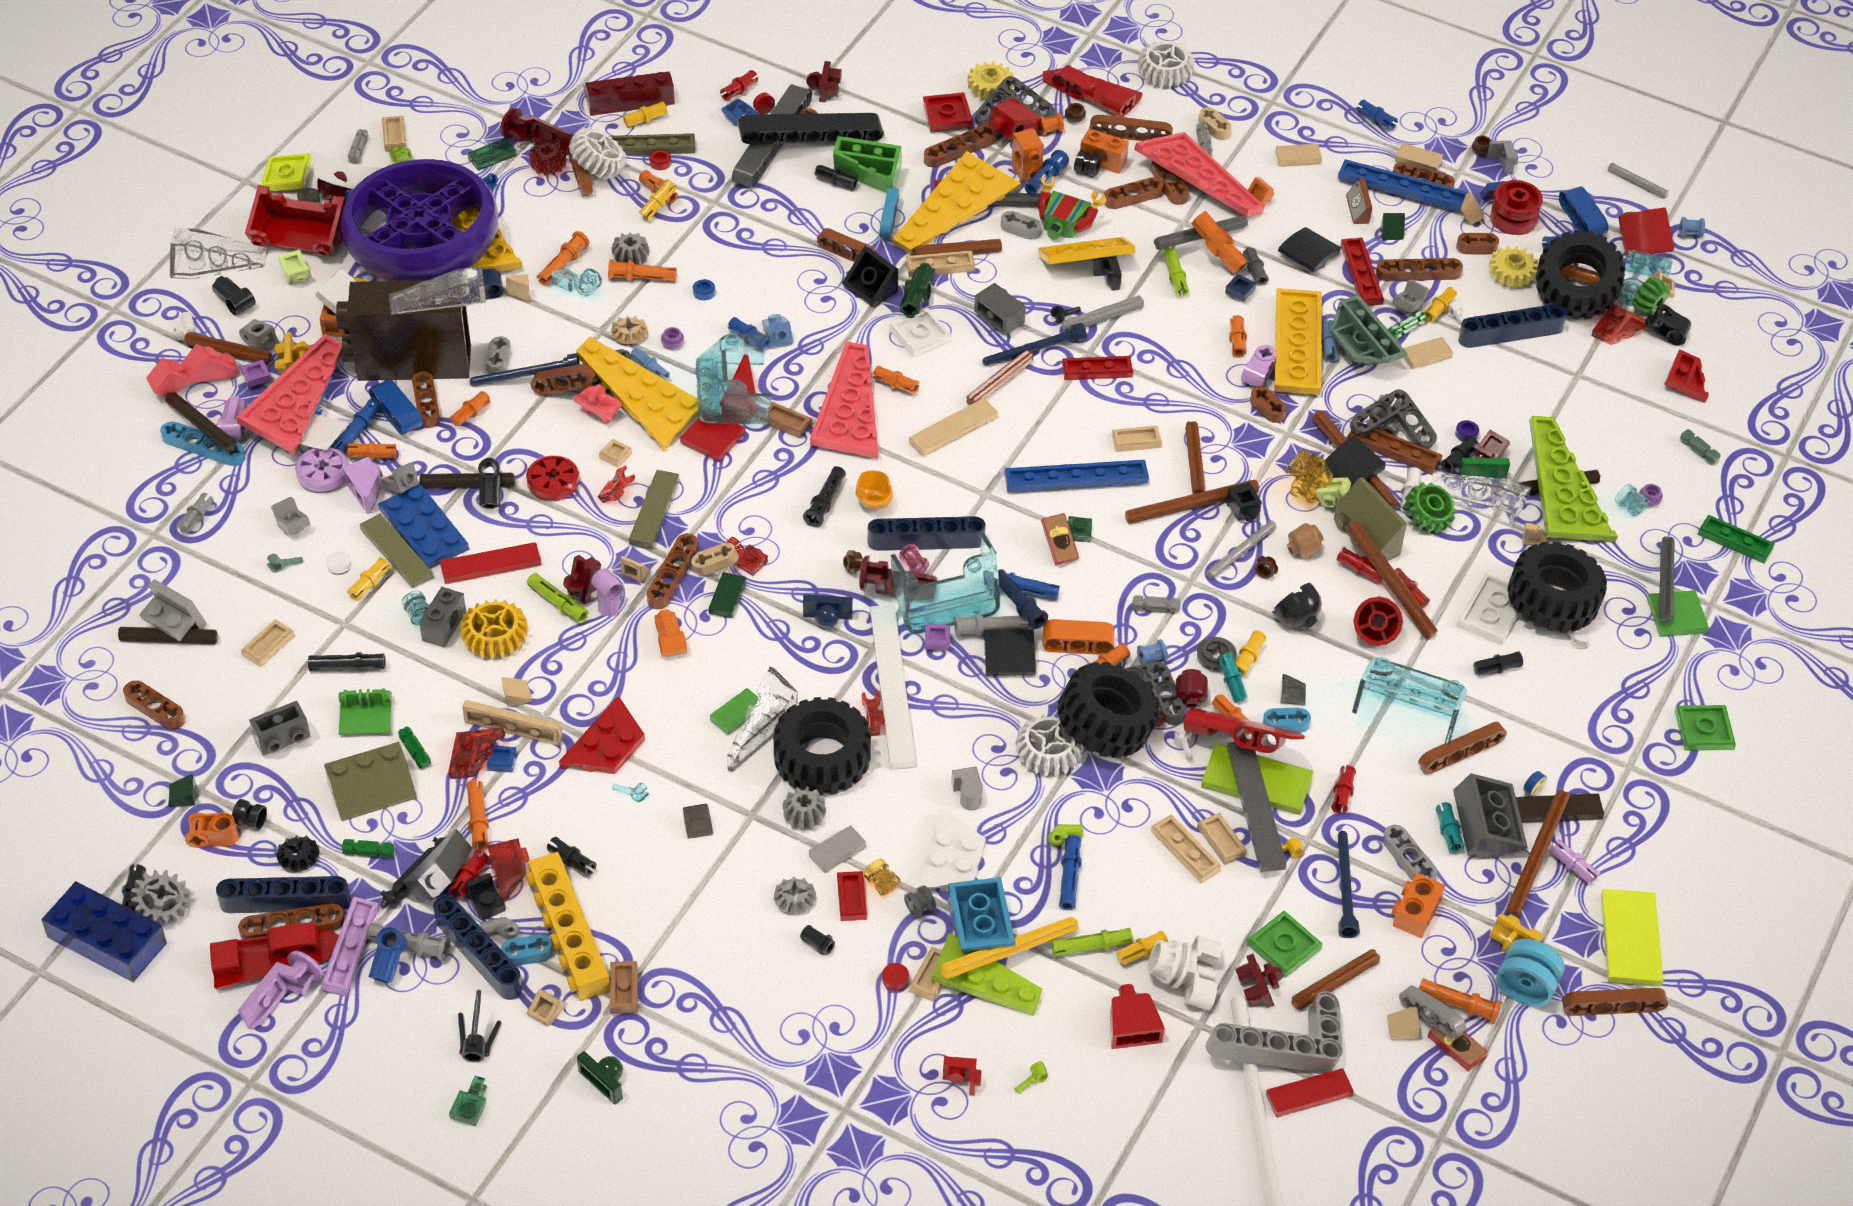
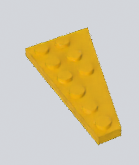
M966 151L894 236L892 244L911 255L914 253L915 246L931 243L933 238L940 234L944 235L953 226L964 223L987 209L988 205L1004 199L1006 194L1019 190L1021 183Z
M475 206L469 207L453 218V226L464 232L473 224L480 211ZM497 228L495 238L488 251L477 263L463 272L483 269H497L500 272L521 269L523 265L520 258L514 254L513 248L510 244H507L503 234Z
M590 336L576 350L579 360L594 370L595 374L602 381V385L606 389H610L615 395L614 398L621 402V406L636 422H640L645 427L646 433L657 440L659 447L663 451L667 449L704 408L703 401Z

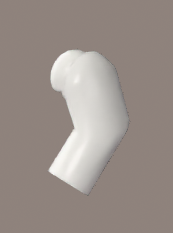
M183 312L180 315L182 325H176L177 329L174 327L172 329V334L178 340H184L187 332L195 330L190 312Z

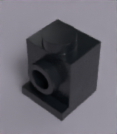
M1250 482L1228 488L1226 505L1232 509L1238 521L1242 519L1253 521L1260 515L1262 501Z

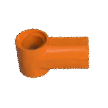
M669 609L660 610L654 616V622L659 635L658 642L662 658L687 653L685 635L683 631H680L675 612Z

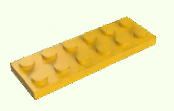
M1277 288L1274 392L1321 394L1322 291Z

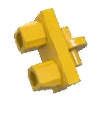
M291 332L284 334V342L275 344V352L279 357V360L275 361V368L280 375L311 347L304 341H300L299 344L293 341Z
M1501 913L1497 917L1496 924L1489 935L1503 945L1502 951L1507 953L1510 944L1516 940L1531 939L1539 942L1542 941L1541 932L1535 928L1528 930L1520 925L1519 919L1512 914L1505 916Z

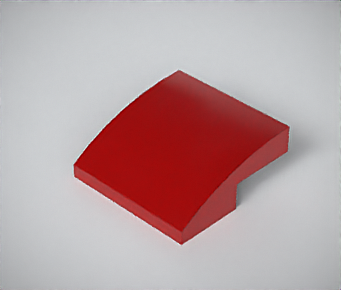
M1666 207L1634 212L1618 217L1626 260L1648 257L1651 254L1667 253L1674 250Z

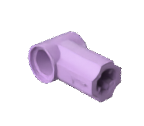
M231 396L228 400H225L222 418H219L217 421V426L234 440H243L245 434V427L237 423V416L247 405L246 401L240 399L239 396Z
M603 568L593 575L591 583L597 591L598 611L603 616L608 615L612 617L619 613L620 595L624 587L607 568Z

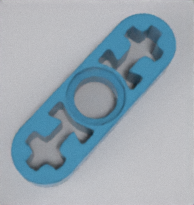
M888 187L880 222L879 237L891 238L899 204L900 189Z

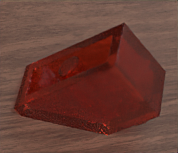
M519 838L487 845L499 895L504 902L509 899L525 877V863L529 861L527 848H521Z

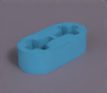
M1299 707L1272 708L1265 711L1262 723L1303 733L1309 728L1311 715L1306 709Z
M543 934L509 939L501 946V950L516 966L548 960L553 954L552 941ZM543 945V950L538 951L537 946ZM516 949L517 955H511V950Z

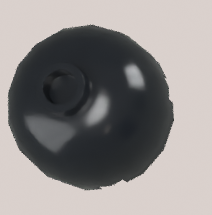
M1311 582L1300 586L1301 592H1291L1274 607L1275 611H1272V613L1282 625L1290 629H1299L1303 626L1308 629L1318 622L1316 616L1321 612L1322 600L1319 592Z

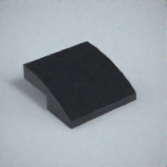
M1304 227L1279 246L1278 252L1314 272L1324 268L1328 259L1338 256L1342 247L1308 227Z
M1353 435L1324 460L1318 467V471L1325 478L1348 477L1351 482V488L1361 477L1368 482V480L1385 469L1386 463Z
M984 630L985 675H1035L1034 630Z

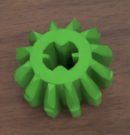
M1655 277L1648 278L1638 288L1637 293L1634 294L1632 301L1634 308L1647 317L1653 315L1656 308L1660 304H1664L1670 294L1669 286Z

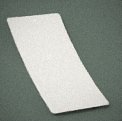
M311 151L315 177L342 187L354 189L364 178L382 169V167H369L339 161ZM343 171L347 176V182L337 179L334 173Z
M314 413L300 444L327 450L349 423Z

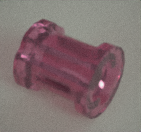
M909 544L899 552V559L908 565L909 571L924 573L929 567V561L920 555L916 544Z

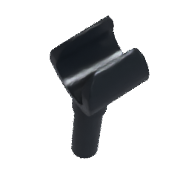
M1055 306L1051 309V317H1055V321L1061 324L1066 316L1080 312L1081 308L1077 306L1064 310L1061 306Z

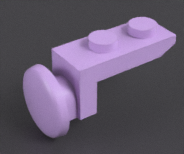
M293 951L287 956L291 966L276 962L237 1010L247 1028L252 1030L263 1023L288 990L304 995L310 988L309 984L312 981L319 982L323 977L320 965L309 955L300 951Z

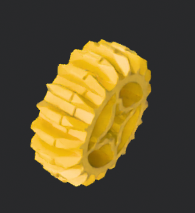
M496 598L494 602H488L485 599L484 604L481 605L476 602L475 609L468 608L467 614L463 615L460 625L461 639L465 643L467 650H471L474 655L480 653L482 659L487 655L492 660L495 656L499 655L503 659L506 653L513 655L514 649L520 650L521 644L525 643L528 633L527 618L523 615L521 608H517L515 603L508 605L506 599L502 602H498ZM509 624L513 626L511 630L507 628ZM478 628L481 629L479 634L476 632Z

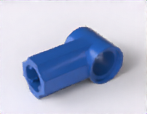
M384 927L377 934V949L368 977L384 983H393L401 953L407 947V938L396 928ZM396 935V943L393 946L388 947V939L391 936Z

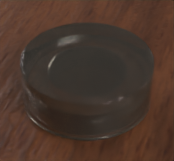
M303 188L297 194V199L300 201L320 203V195L315 188Z

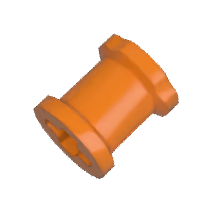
M1060 113L1046 118L1040 116L1042 120L1038 129L1042 136L1046 135L1047 132L1056 130L1062 132L1064 130V122Z

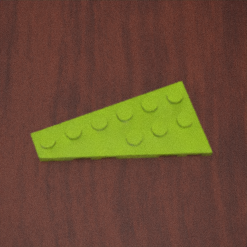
M1531 415L1529 426L1546 537L1616 542L1618 535L1615 530H1611L1608 524L1609 518L1605 512L1602 513L1597 503L1598 498L1583 470H1579L1575 462L1577 459L1574 453L1570 452L1566 446V438L1555 418Z

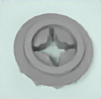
M793 876L789 880L783 878L782 883L776 885L774 901L780 910L789 914H800L808 911L814 905L816 892L813 883H808L805 877L797 879ZM793 889H796L798 892L797 901H794L792 896Z

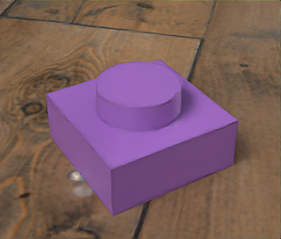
M263 360L240 366L249 388L271 381L269 371Z
M925 624V649L950 650V625Z

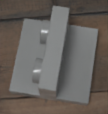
M153 579L148 585L154 597L139 614L142 620L178 641L184 637L192 626L196 629H204L207 625V622L192 600L156 579Z

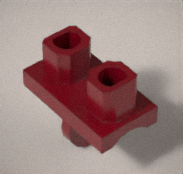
M824 61L822 74L816 71L807 75V85L812 90H821L819 102L825 103L827 96L838 97L839 83L842 80V69L831 68V61Z
M577 555L573 559L571 574L564 578L563 586L567 589V592L570 595L577 596L583 604L590 602L591 593L596 591V588L591 583V579L597 571L601 570V562L594 557L585 559L581 555Z
M1254 954L1247 955L1248 963L1235 970L1242 985L1254 980L1256 981L1257 985L1243 990L1249 1005L1254 1006L1264 1002L1267 1008L1274 1006L1275 1004L1267 985H1271L1272 989L1280 987L1278 982L1283 978L1282 969L1272 967L1271 963H1266L1263 966L1265 970L1262 972Z

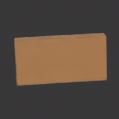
M771 401L760 415V422L801 439L812 425V418Z

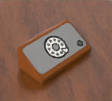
M1360 178L1346 193V199L1353 224H1369L1373 207L1364 178Z

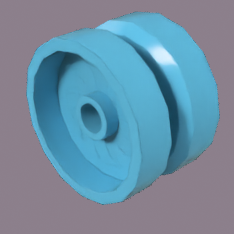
M1531 939L1516 940L1510 944L1505 959L1497 972V985L1513 1001L1533 1007L1545 1006L1551 1002L1557 984H1559L1564 973V960L1556 950L1547 944Z

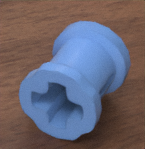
M1681 217L1679 236L1690 234L1698 235L1699 238L1703 237L1705 218L1693 220Z
M1159 639L1151 645L1137 646V657L1140 664L1158 660L1164 662L1168 660V651L1164 641Z

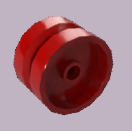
M1510 180L1501 183L1494 193L1490 221L1495 228L1509 235L1530 233L1538 224L1539 212L1543 203L1542 193L1536 186L1523 180Z

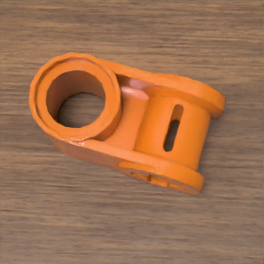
M193 813L188 818L190 828L189 833L185 835V842L191 847H228L238 841L239 833L234 818L229 813Z

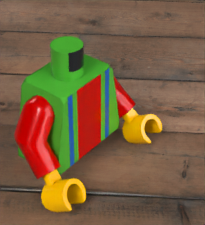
M1044 174L1041 178L1044 189L1040 193L1038 212L1040 219L1044 222L1043 228L1047 231L1048 237L1052 240H1057L1060 235L1073 238L1077 233L1091 228L1099 212L1098 207L1106 203L1104 193L1099 200H1096L1098 191L1094 190L1091 194L1093 204L1054 190L1052 193H1049L1050 189L1055 186V179L1053 176L1052 182L1046 184V175Z

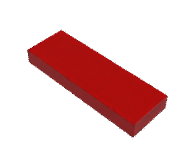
M1131 356L1062 358L1064 380L1133 378Z
M1341 1068L1267 1089L1266 1096L1275 1116L1280 1117L1353 1096L1354 1090L1344 1069Z

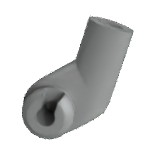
M506 917L480 923L481 928L487 934L498 933L508 939H513L519 934V926Z

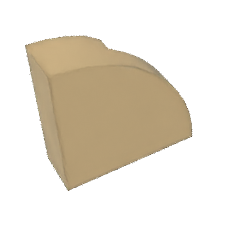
M1532 523L1525 524L1522 545H1539L1541 542H1547L1545 531L1540 526Z

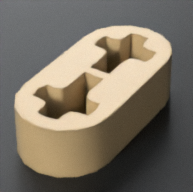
M1210 107L1202 108L1199 111L1198 123H1206L1210 135L1218 140H1225L1230 137L1232 125L1218 111Z
M722 543L696 553L691 563L696 573L704 576L734 565L739 555L733 544Z

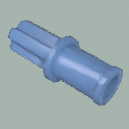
M1333 320L1324 321L1322 325L1323 358L1327 362L1328 355L1330 358L1329 362H1335L1338 359L1337 345L1339 343L1330 333Z
M638 347L631 351V359L661 378L663 377L660 374L669 378L670 372L659 365L655 357H650Z

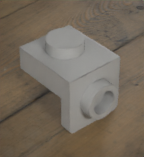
M1490 141L1487 153L1488 160H1500L1504 174H1513L1514 165L1518 164V153L1514 152L1512 141Z
M1412 279L1408 280L1404 291L1395 295L1391 304L1397 306L1401 312L1413 313L1422 308L1429 288Z
M411 462L393 470L392 475L381 479L383 488L394 491V493H402L419 484L414 463Z
M291 496L271 506L278 527L288 534L299 533L304 527L311 524L308 516L298 510L295 499Z

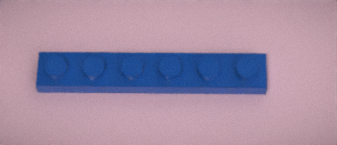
M1344 159L1338 173V179L1356 183L1360 178H1364L1369 188L1462 212L1461 206L1468 193Z
M1145 459L1004 468L1007 492L1148 483L1149 479Z

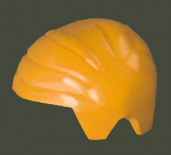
M868 470L860 474L856 484L855 495L864 507L871 510L887 507L892 501L893 490L889 476L886 473Z

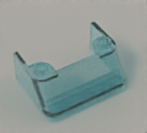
M726 334L696 358L698 418L701 421L722 424H769L771 393H747V386L743 382L728 380L727 364L739 365L744 354L749 356L750 365H764L766 334Z
M984 532L979 533L981 554L971 556L964 562L963 575L918 585L915 575L904 570L895 554L890 555L893 588L904 624L909 632L913 634L924 633L925 624L952 626L954 625L955 615L975 617V614H980L984 618L994 615L999 610L1000 593L997 552Z
M1376 657L1369 661L1361 677L1352 713L1357 714L1368 690L1452 717L1445 743L1450 744L1463 714L1467 689L1460 681L1448 680L1389 661L1385 657Z

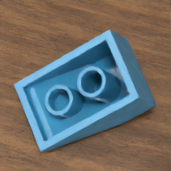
M1001 877L948 884L949 911L961 952L1015 946Z

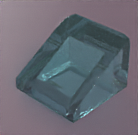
M566 268L551 273L552 284L569 292H572L584 279V276Z

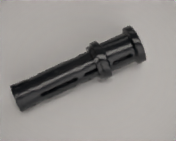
M834 466L819 494L811 499L810 508L803 514V520L808 525L820 527L823 524L824 515L832 507L831 500L846 476V471L842 467Z

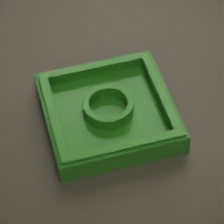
M1696 590L1674 592L1673 616L1670 622L1659 619V593L1648 594L1647 601L1660 637L1708 632L1709 626Z
M1726 705L1676 706L1675 715L1684 751L1735 749L1736 742Z
M1285 910L1247 939V945L1267 963H1271L1272 967L1282 969L1284 978L1321 950L1323 945L1319 939Z

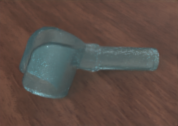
M639 782L634 788L615 783L612 785L613 790L629 794L638 803L649 795L648 792H645L648 788L647 785Z

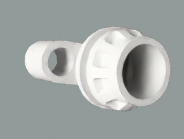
M1199 935L1195 936L1191 945L1190 943H1181L1177 940L1169 942L1158 940L1151 951L1147 971L1149 974L1156 976L1161 983L1169 984L1172 988H1177L1180 984L1186 985L1184 1002L1209 1011L1214 1004L1217 993V983L1210 981L1215 978L1212 965H1215L1217 960L1220 959L1221 943Z

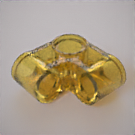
M1301 449L1288 464L1287 470L1295 477L1291 485L1290 494L1307 503H1314L1318 499L1316 490L1318 488H1326L1333 480V474L1326 461L1306 449Z

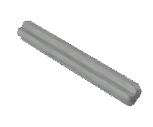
M1137 295L1066 319L1062 322V329L1064 332H1067L1072 325L1080 322L1083 323L1084 327H1088L1144 307V299Z

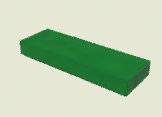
M1709 514L1697 534L1765 564L1775 545L1774 542Z

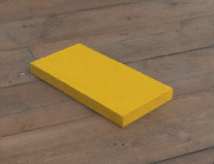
M1123 236L1038 248L1039 257L1047 264L1136 253L1135 245Z

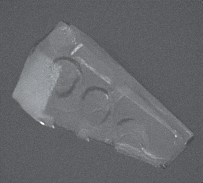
M175 228L170 243L169 276L172 279L193 280L199 279L200 275L214 273V276L222 275L221 271L234 269L236 272L263 268L268 255V248L255 246L200 229Z
M482 267L457 269L389 294L391 314L486 303Z
M1433 473L1429 483L1431 482L1445 489L1450 494L1452 500H1454V506L1511 528L1514 527L1532 489L1510 479Z
M769 667L756 690V694L759 695L755 707L749 706L746 713L745 729L739 728L727 754L728 772L733 773L774 737V728L778 723L779 717L784 712L787 713V709L792 705H799L798 691L774 667Z

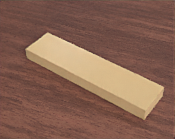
M982 398L910 436L909 443L922 456H925L997 418L998 411L985 398Z
M466 699L462 705L464 722L554 745H560L563 740L561 723Z

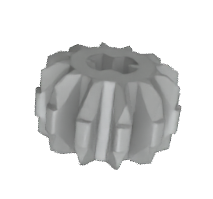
M629 232L626 235L621 233L620 237L614 238L611 252L615 262L628 263V261H632L635 264L641 265V263L647 262L650 247L646 237H641L640 233L632 234Z
M808 786L805 790H800L796 787L795 793L788 792L782 804L785 821H789L791 828L799 825L801 831L806 826L812 830L814 824L821 825L823 817L826 815L824 796H819L817 789L810 791Z

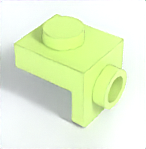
M300 249L278 256V261L287 283H300L309 277L310 269L305 264Z
M1348 477L1326 478L1324 488L1316 490V495L1322 506H1336L1350 489L1351 482Z

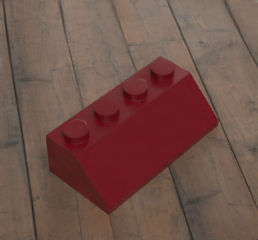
M670 71L596 80L583 84L590 116L638 110L642 106L649 107L662 101L666 106L675 104L674 84Z

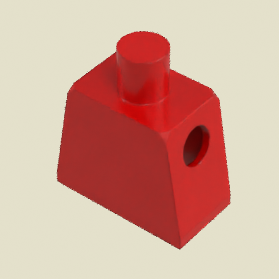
M1015 98L995 105L991 118L988 121V126L992 131L997 130L1006 138L1013 139V133L1033 128L1037 133L1042 118Z
M1132 984L1120 986L1118 988L1119 996L1111 998V1049L1163 1043L1164 1024L1150 994H1136Z

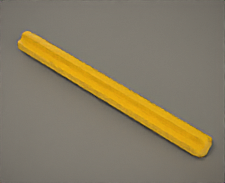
M1071 916L1014 937L1015 946L982 949L946 962L940 966L941 975L946 979H950L1076 932L1079 929V922Z

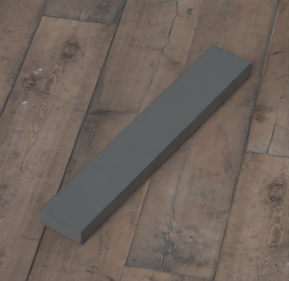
M1229 742L1227 744V751L1260 872L1286 870L1287 863L1256 751L1242 748L1235 742Z

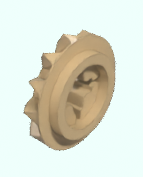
M627 315L624 319L618 317L617 322H612V337L620 343L635 344L647 336L648 327L644 319H638L637 315L633 318ZM628 326H631L632 328L631 333H629V330H627Z

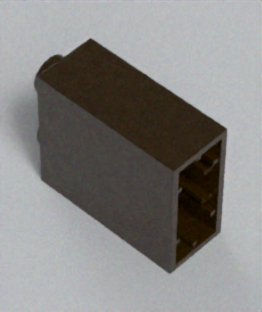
M463 280L350 282L348 301H337L336 321L338 329H349L350 334L342 335L343 362H355L358 381H380L389 378L392 380H412L414 374L422 371L430 373L433 379H470L471 338Z

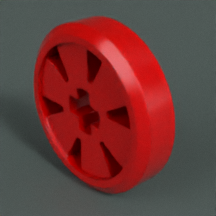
M549 455L535 460L527 470L528 489L533 495L544 500L566 498L575 492L579 485L578 467L572 460L563 456Z

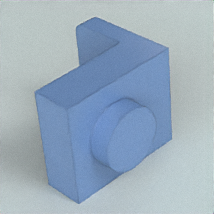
M772 314L768 316V319L761 320L763 329L771 338L769 340L771 347L774 348L793 343L790 321L786 317L781 316V314Z

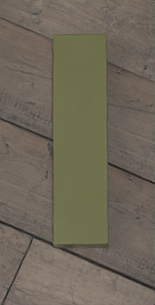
M695 133L611 136L623 148V152L626 155H650L657 150H664L669 154H695Z
M656 470L630 534V545L653 549L679 483L680 474Z
M381 513L359 524L360 530L412 589L433 578V572Z

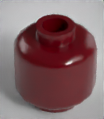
M337 171L333 174L337 179L347 182V176L343 171ZM317 179L318 193L322 194L325 199L333 200V196H346L345 191H351L350 188Z
M1187 669L1178 675L1175 680L1176 698L1182 699L1185 707H1199L1201 703L1208 699V679L1200 670Z

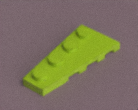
M950 933L948 934L933 972L932 982H938L941 985L1034 1016L1043 989L997 961L950 979L942 977L940 970L942 964L979 951L961 952L957 937Z

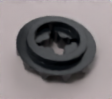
M296 834L294 838H285V842L278 845L276 856L282 868L291 872H300L311 868L317 862L319 848L316 841L311 840L308 835L299 837ZM302 848L303 853H298L296 856L293 855V851Z

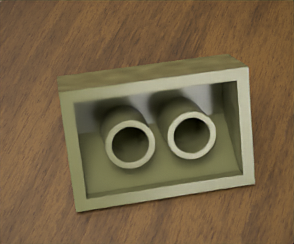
M1363 477L1359 478L1336 504L1334 521L1355 544L1357 543L1348 532L1347 527L1351 522L1359 521L1387 561L1401 554L1407 522Z
M400 742L324 764L327 783L341 822L417 799Z

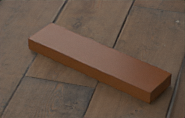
M1358 421L1357 426L1364 427L1365 424ZM1376 428L1363 436L1356 435L1352 431L1347 435V440L1355 435L1373 452L1410 467L1418 468L1430 475L1435 473L1442 461V454Z

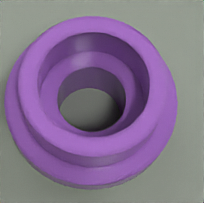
M669 327L663 331L661 342L665 347L676 348L683 344L684 335L680 329Z
M1646 484L1640 489L1638 495L1641 502L1650 506L1660 504L1663 498L1662 490L1656 484Z

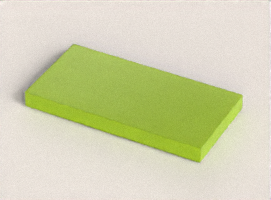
M1215 743L1201 782V787L1240 798L1227 746ZM1257 755L1271 807L1300 815L1314 771Z

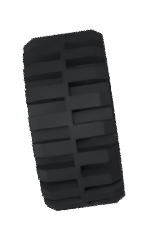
M1575 230L1573 234L1565 232L1562 233L1561 238L1559 236L1551 240L1550 244L1545 246L1539 258L1536 288L1538 293L1541 294L1540 298L1545 304L1564 306L1567 309V315L1573 316L1572 319H1579L1580 316L1589 319L1593 318V314L1599 316L1605 313V309H1610L1621 293L1626 269L1625 262L1622 261L1623 255L1621 251H1616L1617 246L1612 241L1607 242V237L1603 235L1596 236L1595 232L1592 231L1582 233V230ZM1570 264H1585L1595 269L1600 275L1601 280L1589 286H1577L1565 280L1560 270Z
M1554 541L1552 544L1541 542L1539 545L1535 544L1528 547L1519 555L1511 574L1507 591L1513 608L1518 614H1522L1524 620L1533 622V626L1538 628H1547L1546 631L1554 632L1559 630L1560 633H1567L1569 630L1574 632L1588 626L1596 618L1606 594L1607 578L1601 565H1597L1596 559L1592 556L1589 557L1586 551L1575 549L1574 545H1562L1561 542ZM1547 583L1559 585L1568 591L1556 589Z
M1093 662L1079 667L1072 674L1058 701L1059 705L1057 706L1062 727H1066L1065 731L1068 736H1072L1079 746H1085L1089 752L1093 753L1095 751L1099 753V756L1103 757L1111 755L1112 758L1133 755L1143 747L1157 724L1160 713L1157 698H1154V692L1146 686L1147 683L1142 678L1136 677V673L1133 671H1127L1120 665L1113 666L1109 662L1101 664Z
M814 697L811 701L805 699L800 701L797 706L795 704L787 709V713L784 712L779 717L778 723L774 728L773 751L775 767L782 779L788 780L789 785L793 788L799 787L801 790H805L808 786L810 791L817 789L820 796L829 792L830 795L837 794L841 789L845 791L851 788L852 783L856 784L862 779L863 774L869 768L871 760V730L868 727L866 718L863 715L861 716V712L854 706L850 708L849 703L843 700L838 702L836 698L828 697V699ZM815 738H829L843 745L841 749L829 754L811 753L801 746Z

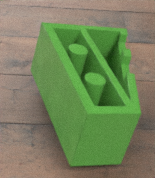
M838 136L833 151L834 170L837 168L841 169V172L858 177L859 181L887 193L888 187L896 188L902 165V146Z

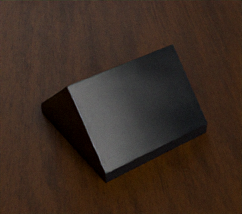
M865 245L842 284L870 305L876 307L898 292L899 269Z

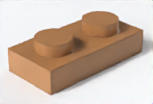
M637 961L610 962L611 1014L638 1013Z

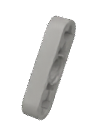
M1396 824L1388 826L1384 832L1383 844L1408 877L1413 880L1416 873H1422L1424 876L1429 875L1430 879L1436 881L1438 874L1436 867L1407 830ZM1407 852L1413 853L1417 859L1413 861L1407 860L1403 854Z
M1410 985L1399 994V1000L1405 1009L1417 1007L1418 1017L1448 1037L1456 1038L1466 1030V1023L1459 1013L1416 986Z

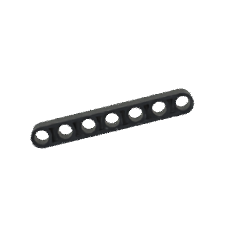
M877 113L754 114L741 116L737 120L741 141L745 144L836 143L838 136L874 142L884 136L880 117Z

